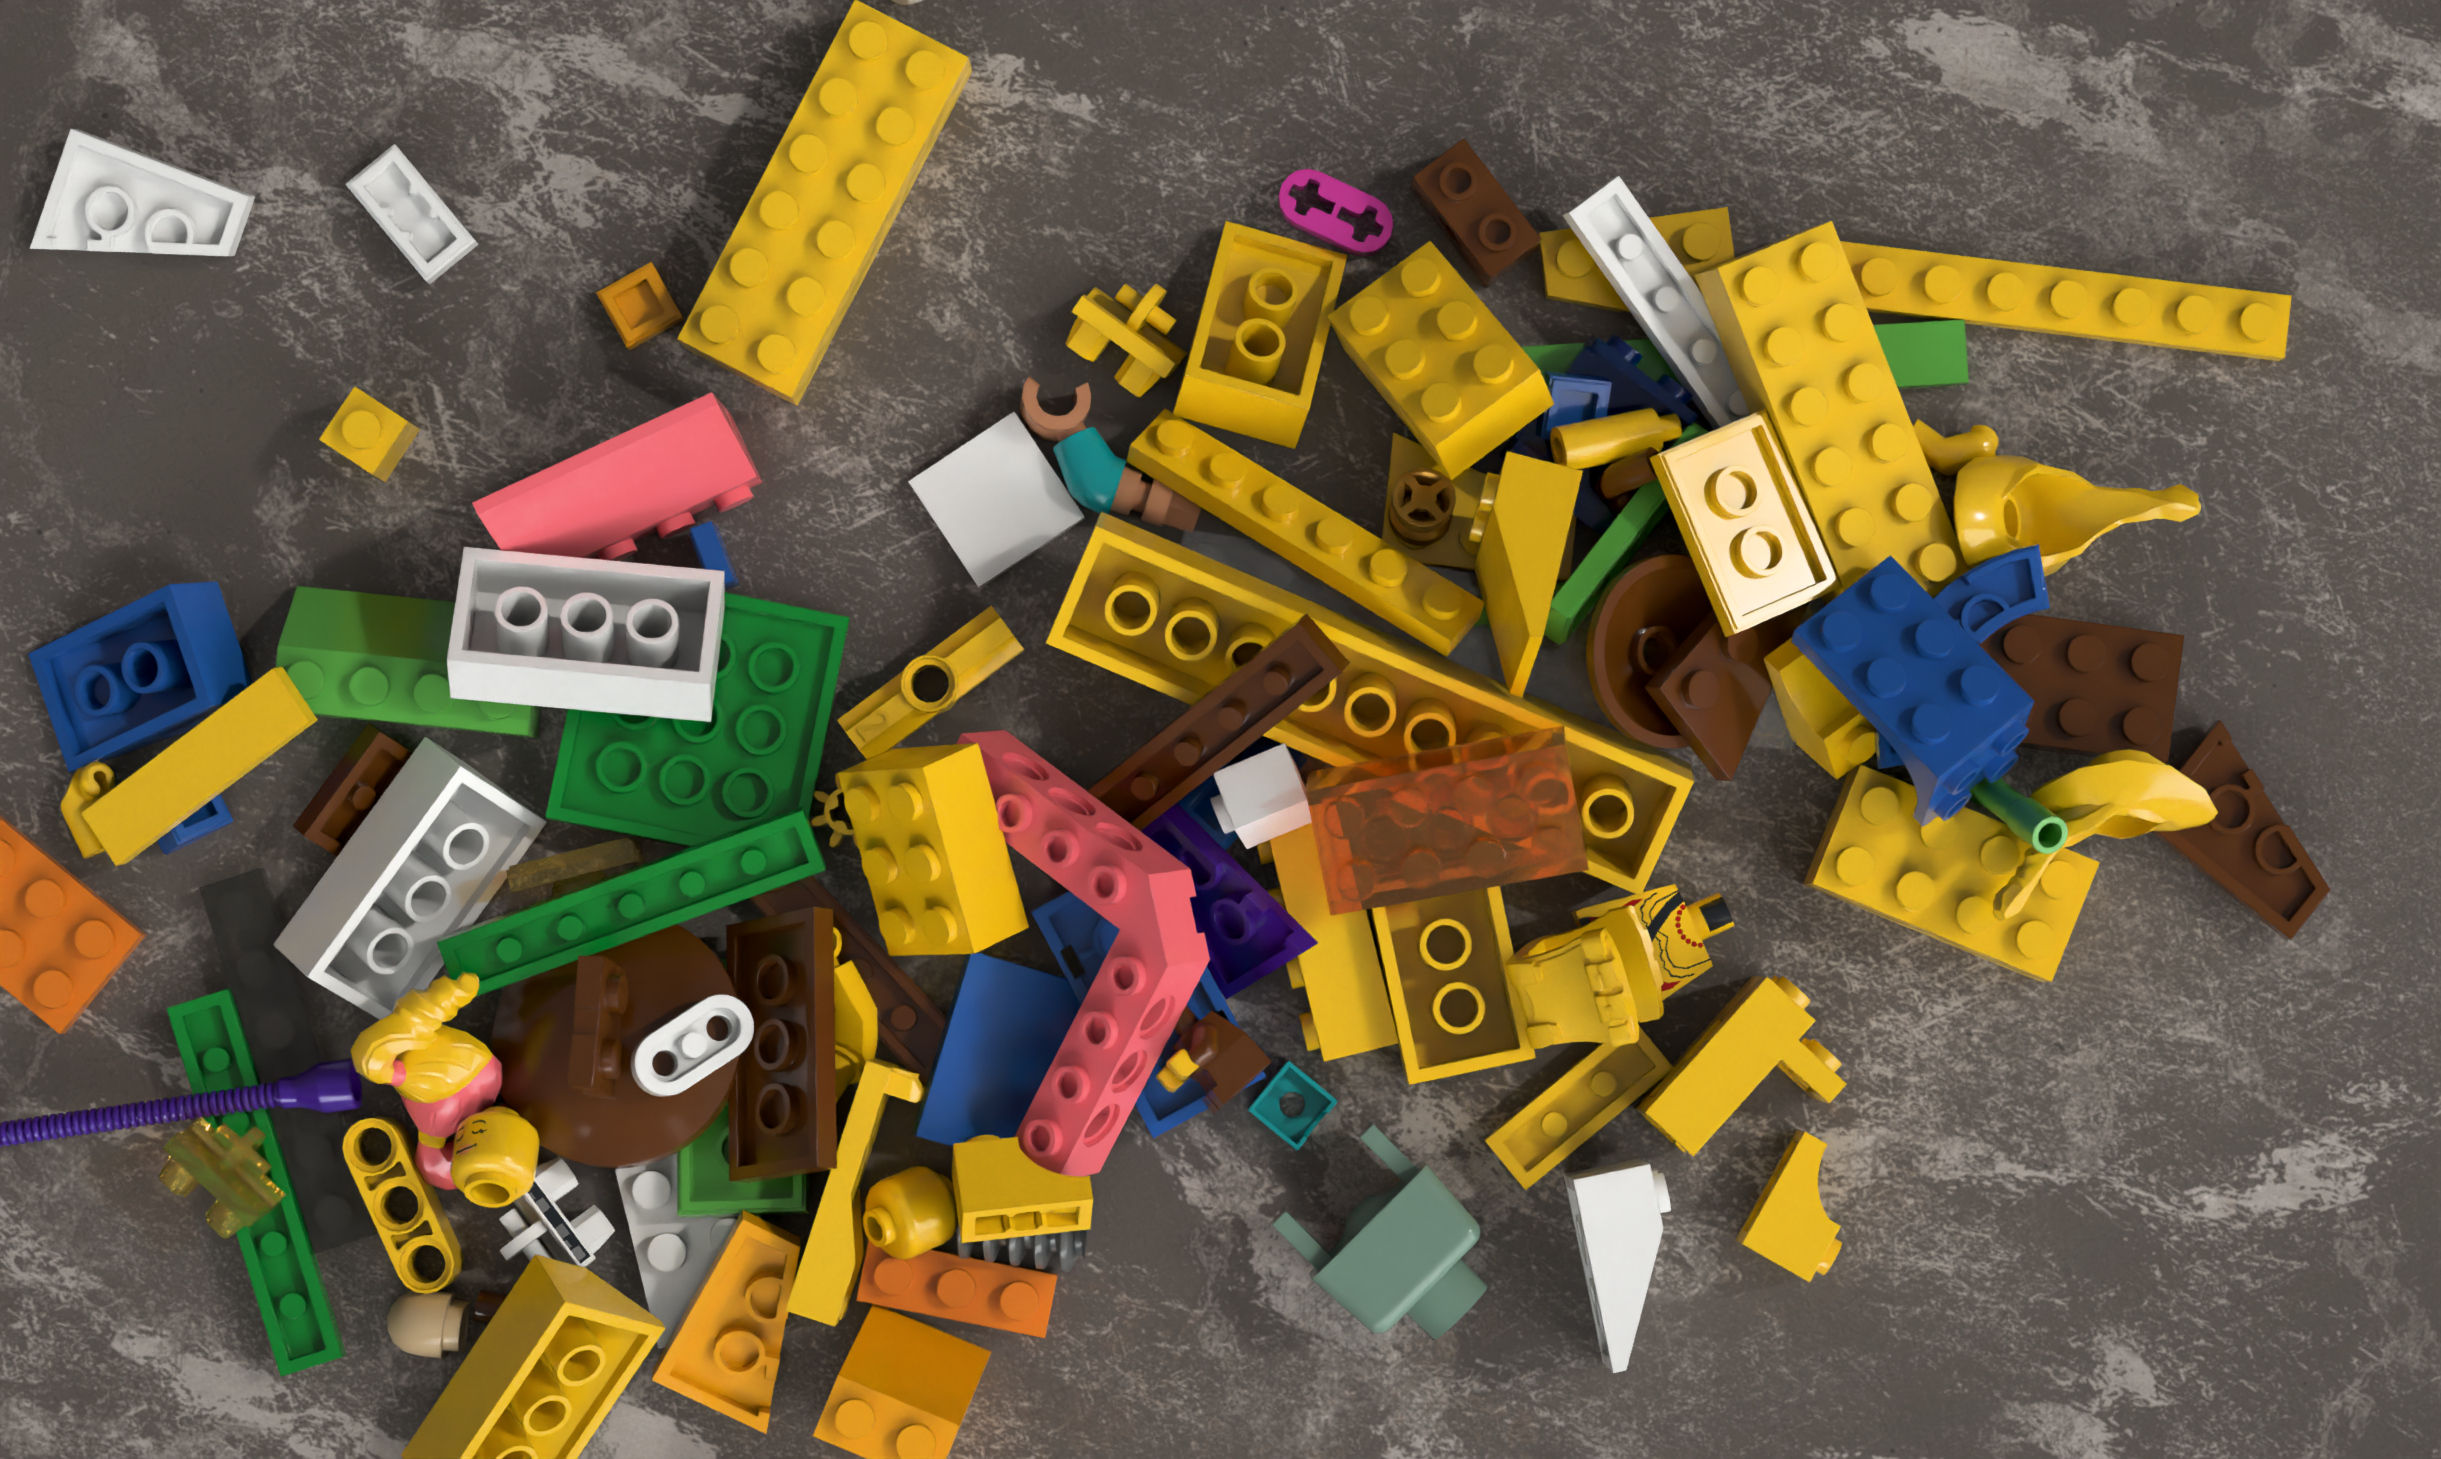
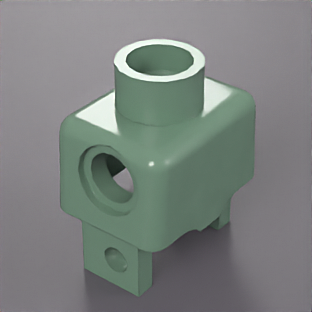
M1370 1122L1358 1134L1359 1138L1401 1181L1388 1192L1378 1196H1367L1346 1217V1227L1343 1235L1330 1252L1286 1208L1271 1223L1314 1267L1309 1273L1311 1279L1368 1330L1378 1334L1385 1333L1407 1314L1434 1341L1462 1318L1488 1288V1285L1461 1259L1479 1240L1480 1226L1423 1160L1414 1166Z

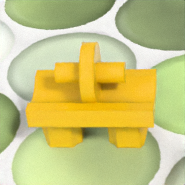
M1125 283L1115 297L1118 302L1095 287L1087 296L1085 294L1081 296L1071 311L1078 317L1067 338L1066 346L1082 358L1094 362L1100 357L1110 340L1127 351L1129 356L1114 378L1121 386L1137 397L1144 395L1162 377L1165 379L1178 369L1188 354L1164 336L1170 332L1177 320L1158 307L1165 297L1167 290L1157 283L1145 296H1142Z

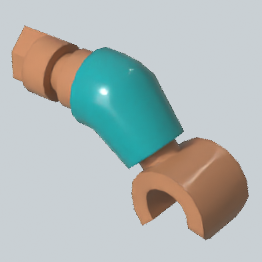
M1031 376L1027 378L1023 385L1019 406L1022 422L1034 436L1045 441L1058 442L1054 446L1053 451L1068 491L1073 498L1084 507L1099 514L1104 512L1109 515L1111 510L1128 516L1130 510L1142 513L1141 521L1162 527L1164 524L1193 534L1201 511L1200 506L1156 479L1153 480V483L1141 480L1143 472L1125 467L1127 460L1113 454L1096 428H1086L1084 422L1087 419L1091 404V391L1088 382L1075 388L1072 397L1074 409L1066 415L1054 416L1044 412L1038 405L1036 397L1039 393L1040 384Z

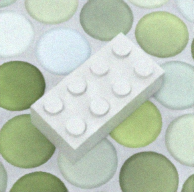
M464 547L447 654L450 697L711 722L725 610L724 571Z

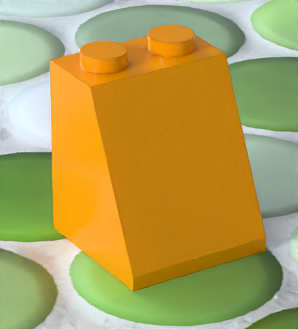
M872 1304L836 1378L813 1437L866 1459H947L992 1351L887 1307Z

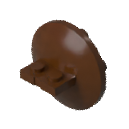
M676 924L590 956H578L576 961L505 986L494 1017L491 1052L502 1065L503 1079L500 1093L507 1107L517 1112L520 1117L526 1119L537 1130L542 1146L566 1159L591 1167L624 1169L644 1166L660 1161L682 1150L701 1136L726 1106L743 1052L683 1092L665 1097L651 1095L638 1086L631 1072V1056L641 1039L699 1001L714 995H729L738 999L726 966L702 940ZM716 1016L708 1021L706 1027L708 1035L716 1041L725 1039L728 1034L727 1023L722 1018ZM658 1052L653 1057L652 1066L658 1075L668 1076L673 1071L674 1061L668 1053Z

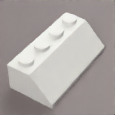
M424 737L273 945L305 976L381 1020L392 1013L395 1000L404 997L411 988L425 991L444 965L437 945L438 939L473 925L547 822L470 765L427 737Z

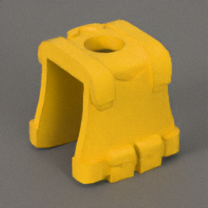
M1632 905L1609 909L1607 914L1576 929L1532 940L1506 962L1511 984L1516 986L1528 1026L1525 1030L1531 1048L1539 1049L1569 1042L1612 1044L1613 1047L1631 1044L1639 1040L1638 1021L1642 1023L1662 1017L1664 1013L1661 986L1664 984L1658 961L1657 959L1654 960L1653 957L1655 950L1648 929H1643Z

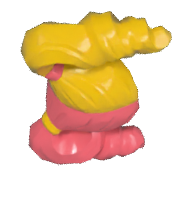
M463 972L457 980H452L444 975L439 979L433 980L425 991L411 988L404 997L395 1000L392 1013L389 1016L379 1020L359 1034L350 1050L356 1072L371 1082L392 1085L400 1094L407 1112L418 1128L419 1141L414 1162L426 1184L444 1191L459 1189L453 1183L450 1173L454 1140L445 1143L447 1137L457 1132L463 1120L472 1114L483 1112L494 1104L503 1079L501 1062L484 1043L465 1031L442 1025L443 1022L452 1020L457 1015L458 1009L469 1004L477 995L479 977L475 973ZM503 1103V1104L500 1106V1107H506V1108H508L507 1105H506V1103Z

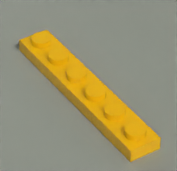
M1166 408L1129 447L1126 461L1446 657L1480 619L1485 604L1484 601L1184 419L1174 416Z

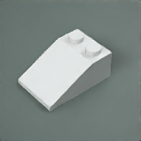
M1639 1158L1564 1174L1602 1362L1613 1373L1627 1370L1664 1229L1660 1213L1671 1211L1669 1193L1663 1173L1658 1174L1657 1170L1651 1171L1650 1164Z

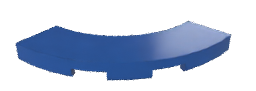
M2039 544L2010 551L1976 566L1944 587L1933 599L1978 644H1981L2002 626L2019 617L2049 609L2050 604ZM1876 729L1875 746L1878 769L1905 765L1890 743Z

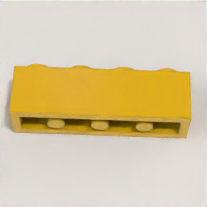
M1337 793L1310 799L1318 820L1256 845L1261 865L1274 863L1279 887L1269 889L1268 893L1318 942L1315 946L1287 962L1286 967L1292 989L1305 988L1310 1012L1298 1015L1307 1051L1320 1049L1324 1062L1399 1043Z

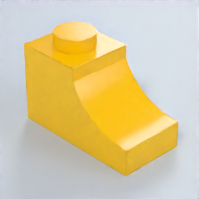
M1792 638L1763 658L1790 738L1836 780L1873 756L1876 752V728L1792 643Z
M1797 1129L1735 1241L1810 1282L1815 1272L1825 1275L1835 1261L1842 1246V1242L1835 1238L1841 1226L1828 1218L1819 1196L1818 1172L1827 1144L1809 1133Z
M980 1135L966 1142L953 1144L952 1181L961 1243L1090 1229L1093 1207L1090 1176L1062 1175L1037 1165L1021 1151L1018 1137L1001 1139L994 1135Z

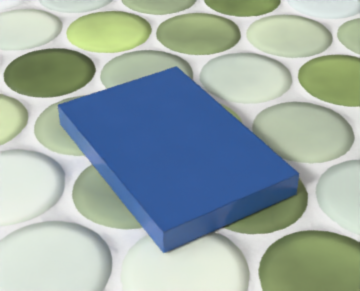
M979 952L966 954L912 1131L913 1135L952 1147L954 1143H963L980 1135H994L1001 1139L1015 1136L1081 1007L1067 978Z

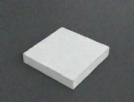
M1012 412L908 481L979 589L1085 519L1015 412Z

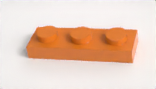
M868 1239L856 1301L1045 1338L1058 1273L1024 1266H1013L999 1261L985 1262L984 1258L970 1256L968 1259H960L958 1253L939 1249H931L907 1260L896 1259L886 1253L881 1247L875 1246Z

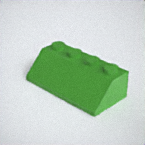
M297 586L278 643L275 668H284L315 716L537 739L539 736L542 706L450 697L447 654L455 602Z

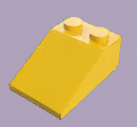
M1225 221L1173 415L1295 449L1310 409L1331 324L1327 316L1334 312L1347 255Z
M1507 451L1500 475L1487 472L1468 541L1480 544L1474 570L1483 601L1485 602V609L1509 694L1522 697L1543 639L1583 471Z

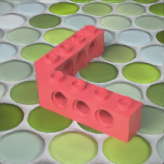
M1006 730L961 733L956 744H979L998 813L999 829L1003 831L1005 842L1120 929L1014 1136L1018 1137L1021 1151L1034 1163L1049 1171L1068 1176L1096 1174L1102 1169L1210 960L1204 932L1197 933L1190 898L1196 896L1191 869Z

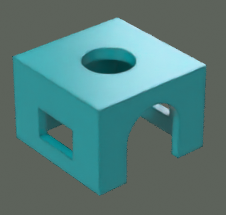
M1287 1060L1248 1107V1111L1298 1151L1308 1139L1309 1134L1322 1118L1332 1110L1338 1100L1292 1062ZM1288 1092L1299 1093L1305 1101L1303 1112L1296 1117H1288L1280 1109V1100Z

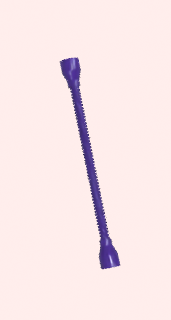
M352 1058L318 1063L296 1076L280 1078L275 1084L271 1082L267 1083V1085L259 1084V1086L236 1087L234 1090L229 1088L226 1091L222 1089L218 1092L195 1093L194 1096L188 1094L186 1097L181 1095L178 1098L174 1096L170 1099H155L154 1102L147 1100L146 1103L139 1101L138 1104L132 1102L130 1105L125 1103L122 1106L118 1104L114 1105V1107L106 1106V1108L99 1107L98 1109L66 1112V1114L58 1113V1115L50 1114V1116L21 1118L17 1121L15 1119L9 1122L2 1121L0 1123V1147H3V1145L10 1146L11 1144L43 1141V1139L51 1140V1138L58 1139L59 1137L88 1135L92 1132L95 1134L100 1131L129 1129L132 1126L136 1128L140 1125L143 1127L148 1124H163L164 1121L171 1123L172 1120L174 1122H178L180 1119L185 1121L188 1118L192 1120L196 1117H211L212 1114L219 1116L220 1113L226 1115L228 1112L234 1114L236 1111L241 1113L244 1110L248 1112L252 1111V1109L275 1108L277 1105L283 1107V1109L302 1107L324 1113L358 1109L362 1105L363 1097L361 1076L356 1072Z

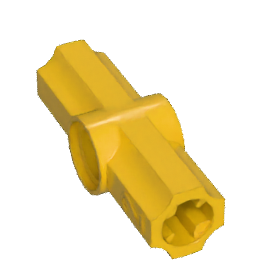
M991 605L928 653L913 659L901 673L849 710L837 721L866 760L893 749L938 714L950 710L961 697L1025 650ZM927 668L941 669L948 677L949 687L947 693L936 702L926 703L921 701L914 692L916 676Z

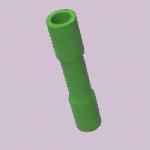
M2002 777L1993 783L1984 778L1969 790L1972 794L1970 800L1973 803L1987 808L2007 823L2013 833L2037 851L2044 854L2054 853L2066 842L2068 836L2066 823L2036 800L2026 798L2007 784Z

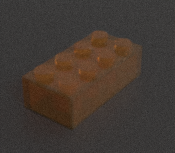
M1564 726L1308 772L1306 796L1331 916L1589 870L1586 840Z

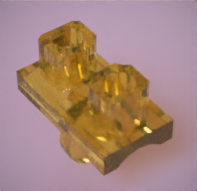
M198 1118L186 1130L173 1135L163 1147V1150L169 1154V1157L158 1175L159 1180L174 1194L183 1197L192 1193L199 1184H202L214 1195L217 1200L204 1216L206 1223L222 1238L228 1239L245 1225L250 1227L276 1208L286 1196L266 1176V1173L272 1166L256 1152L266 1137L257 1127L252 1128L240 1138L225 1123L215 1130L203 1118Z

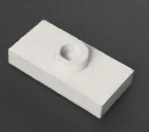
M395 144L346 183V186L428 284L434 282L478 245L476 240Z

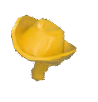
M1996 455L1974 457L1958 471L1953 508L1957 541L1968 571L1994 557L2016 549L2039 544L2044 577L2057 572L2071 558L2082 554L2099 536L2124 523L2149 521L2152 519H2168L2182 522L2199 514L2201 503L2199 502V495L2182 484L2155 491L2142 488L2098 487L2072 471L2047 466L2023 456Z
M2133 749L2117 750L2102 754L2092 759L2088 766L2054 778L2034 789L2030 795V798L2042 804L2066 823L2068 836L2061 848L2073 846L2094 834L2126 839L2151 831H2176L2209 823L2218 813L2203 787L2147 752ZM2032 846L2026 850L2024 854L2025 860L2016 869L2015 876H2012L2008 884L1995 894L1993 901V916L2002 921L2021 911L2030 893L2058 851L2044 854Z

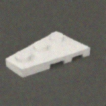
M70 129L30 249L235 256L255 196L82 130Z

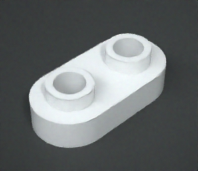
M714 995L699 1001L638 1042L633 1050L630 1063L635 1082L645 1092L660 1097L675 1095L688 1089L740 1055L748 1047L754 1032V1022L749 1009L743 1002L729 995ZM714 1016L722 1018L728 1026V1034L722 1041L713 1040L707 1033V1023ZM658 1052H666L673 1058L674 1068L668 1076L658 1075L653 1069L652 1060Z

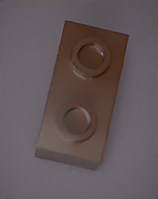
M1464 138L1412 178L1410 190L1486 289L1537 251L1542 239Z

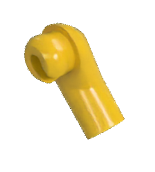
M1917 419L1912 425L1927 464L1942 475H1957L1958 471L1974 457L1996 456L1995 451L1999 445L1998 436L1993 429L1986 425H1974L1970 432L1947 438L1920 419Z
M92 762L76 770L60 805L63 817L83 859L106 851L81 814L114 787V772L108 765L101 762Z

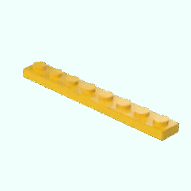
M1840 241L1868 312L1940 321L1965 320V324L2281 361L2285 358L2292 295Z

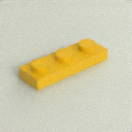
M1639 1026V1040L1637 1042L1613 1047L1612 1044L1600 1043L1487 1136L1484 1141L1522 1188L1527 1190L1673 1070L1674 1067Z

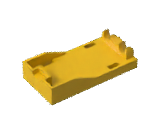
M878 1058L866 1060L837 1149V1169H831L785 1311L834 1327L839 1323V1320L845 1317L864 1258L860 1185L889 1096H895L914 1103L922 1100L926 1086L920 1082L918 1073L900 1068L897 1064Z

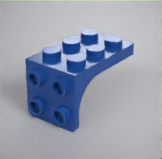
M1891 555L1794 630L1792 643L1884 736L1905 764L1917 792V806L1913 818L1921 826L1927 825L1937 816L1943 821L1950 819L1970 800L1972 796L1969 792L1970 789L1984 778L1990 783L1997 781L2017 762L2019 755L2015 750L2029 732L2025 725L2034 700Z

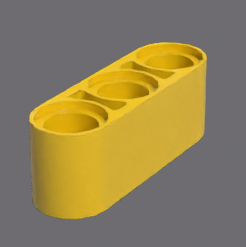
M377 1116L358 1121L349 1128L344 1136L342 1147L344 1158L398 1277L407 1288L418 1293H432L449 1286L457 1280L462 1272L464 1263L462 1248L434 1187L425 1183L414 1162L416 1148L409 1132L401 1122L393 1117ZM372 1128L383 1130L391 1140V1154L382 1164L369 1160L363 1152V1138L367 1131ZM398 1186L407 1187L412 1190L418 1200V1212L414 1219L409 1222L401 1221L394 1217L389 1208L390 1195ZM423 1245L436 1247L444 1256L445 1270L437 1280L425 1278L416 1268V1254Z

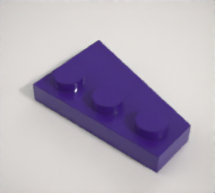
M1178 803L1141 830L1143 834L1191 869L1196 896L1191 897L1190 902L1197 933L1204 932L1210 957L1207 968L1225 999L1230 998L1318 944Z

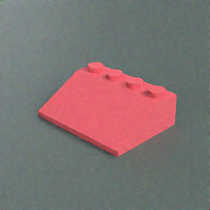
M711 392L472 502L500 550L620 561L638 551L634 543L635 541L655 532H658L660 539L677 535L696 524L692 515L713 505H716L719 513L740 506L754 497L750 488L763 482L731 413Z

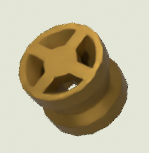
M1414 468L1405 472L1395 483L1388 511L1389 524L1394 534L1404 542L1415 546L1431 545L1441 540L1449 530L1453 517L1452 513L1456 504L1455 489L1451 481L1440 471L1431 468ZM1416 511L1427 512L1431 517L1413 516L1412 514Z

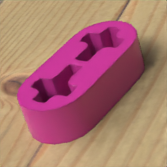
M1312 169L1297 170L1290 174L1282 183L1278 197L1279 209L1285 221L1293 227L1350 254L1361 257L1375 255L1383 250L1390 241L1393 229L1392 214L1388 207L1379 199ZM1308 183L1318 187L1317 199L1333 207V211L1330 215L1317 208H1310L1306 216L1298 214L1295 211L1297 201L1289 196L1290 192L1293 189L1304 191ZM1365 210L1376 214L1374 225L1382 230V233L1379 237L1368 235L1363 243L1354 240V227L1338 219L1340 211L1355 218H1361Z

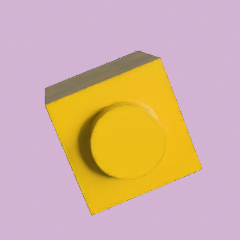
M354 386L319 440L373 476L386 482L421 429Z

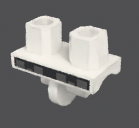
M560 1156L537 1166L535 1180L530 1191L514 1200V1203L531 1224V1227H528L515 1208L499 1219L513 1237L512 1241L499 1250L507 1261L522 1251L530 1261L535 1254L551 1258L538 1240L541 1238L557 1260L586 1268L596 1259L593 1254L615 1231L603 1212L595 1205L569 1222L555 1204L556 1201L579 1184L576 1176Z

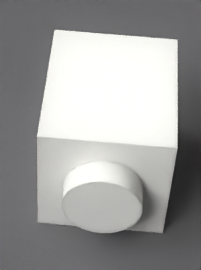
M1285 743L1216 771L1213 774L1221 793L1210 798L1217 819L1225 834L1236 831L1246 849L1318 820L1297 765Z

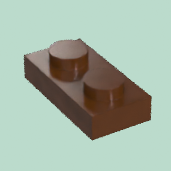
M368 723L293 824V827L309 840L333 855L338 856L414 751L373 724Z

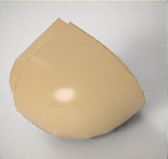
M411 1290L399 1296L391 1305L387 1316L388 1333L393 1343L402 1351L418 1356L444 1359L448 1357L449 1351L465 1352L471 1301L456 1299L455 1292L436 1291L424 1294Z

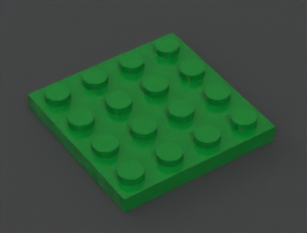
M724 592L725 610L711 722L568 709L545 818L547 820L684 847L695 846L803 806L808 819H810L814 799L813 794L819 775L850 617Z

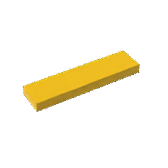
M273 668L81 814L116 866L126 864L318 719L284 668Z

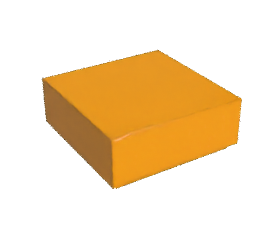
M652 262L596 292L628 350L637 347L685 320Z

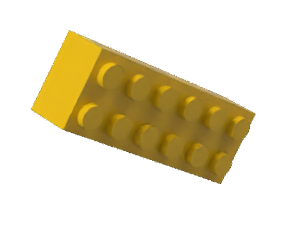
M854 0L677 338L685 349L798 406L972 73L969 57L858 0Z
M1829 221L1806 228L1695 274V279L1722 342L1721 345L1738 388L1741 390L1749 410V415L1764 409L1767 410L1842 586L1835 591L1821 596L1824 605L1826 606L1890 555L1932 598L1944 587L1967 572L1968 569L1956 535L1833 222Z

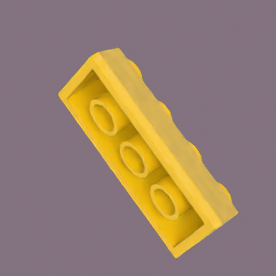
M535 1254L401 1456L403 1459H577L655 1345L665 1327L661 1320L587 1268Z

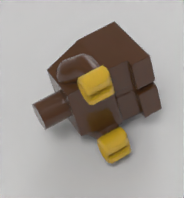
M1186 1005L1174 1028L1181 1037L1172 1047L1176 1054L1156 1074V1079L1167 1091L1173 1093L1190 1078L1198 1081L1207 1094L1202 1101L1215 1114L1262 1073L1272 1061L1246 1032L1213 1011L1200 1020Z

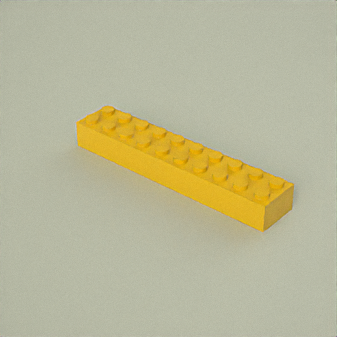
M1104 512L1100 513L1051 627L1046 644L1192 705L1307 613L1350 663L1340 675L1263 734V736L1281 744L1285 743L1288 747L1634 894L1642 895L1694 783L1692 768L1689 762L1654 747L1635 742L1624 734L1524 692L1522 697L1510 695L1507 684Z

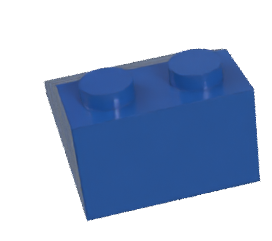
M217 581L169 584L28 653L69 773L76 772L78 768L85 767L89 763H102L190 731L253 684Z

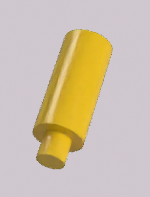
M1646 408L1553 427L1550 433V446L1555 464L1579 470L1614 463L1649 447L1661 453L1663 442L1679 439L1682 435V428L1677 414L1658 417L1653 408Z

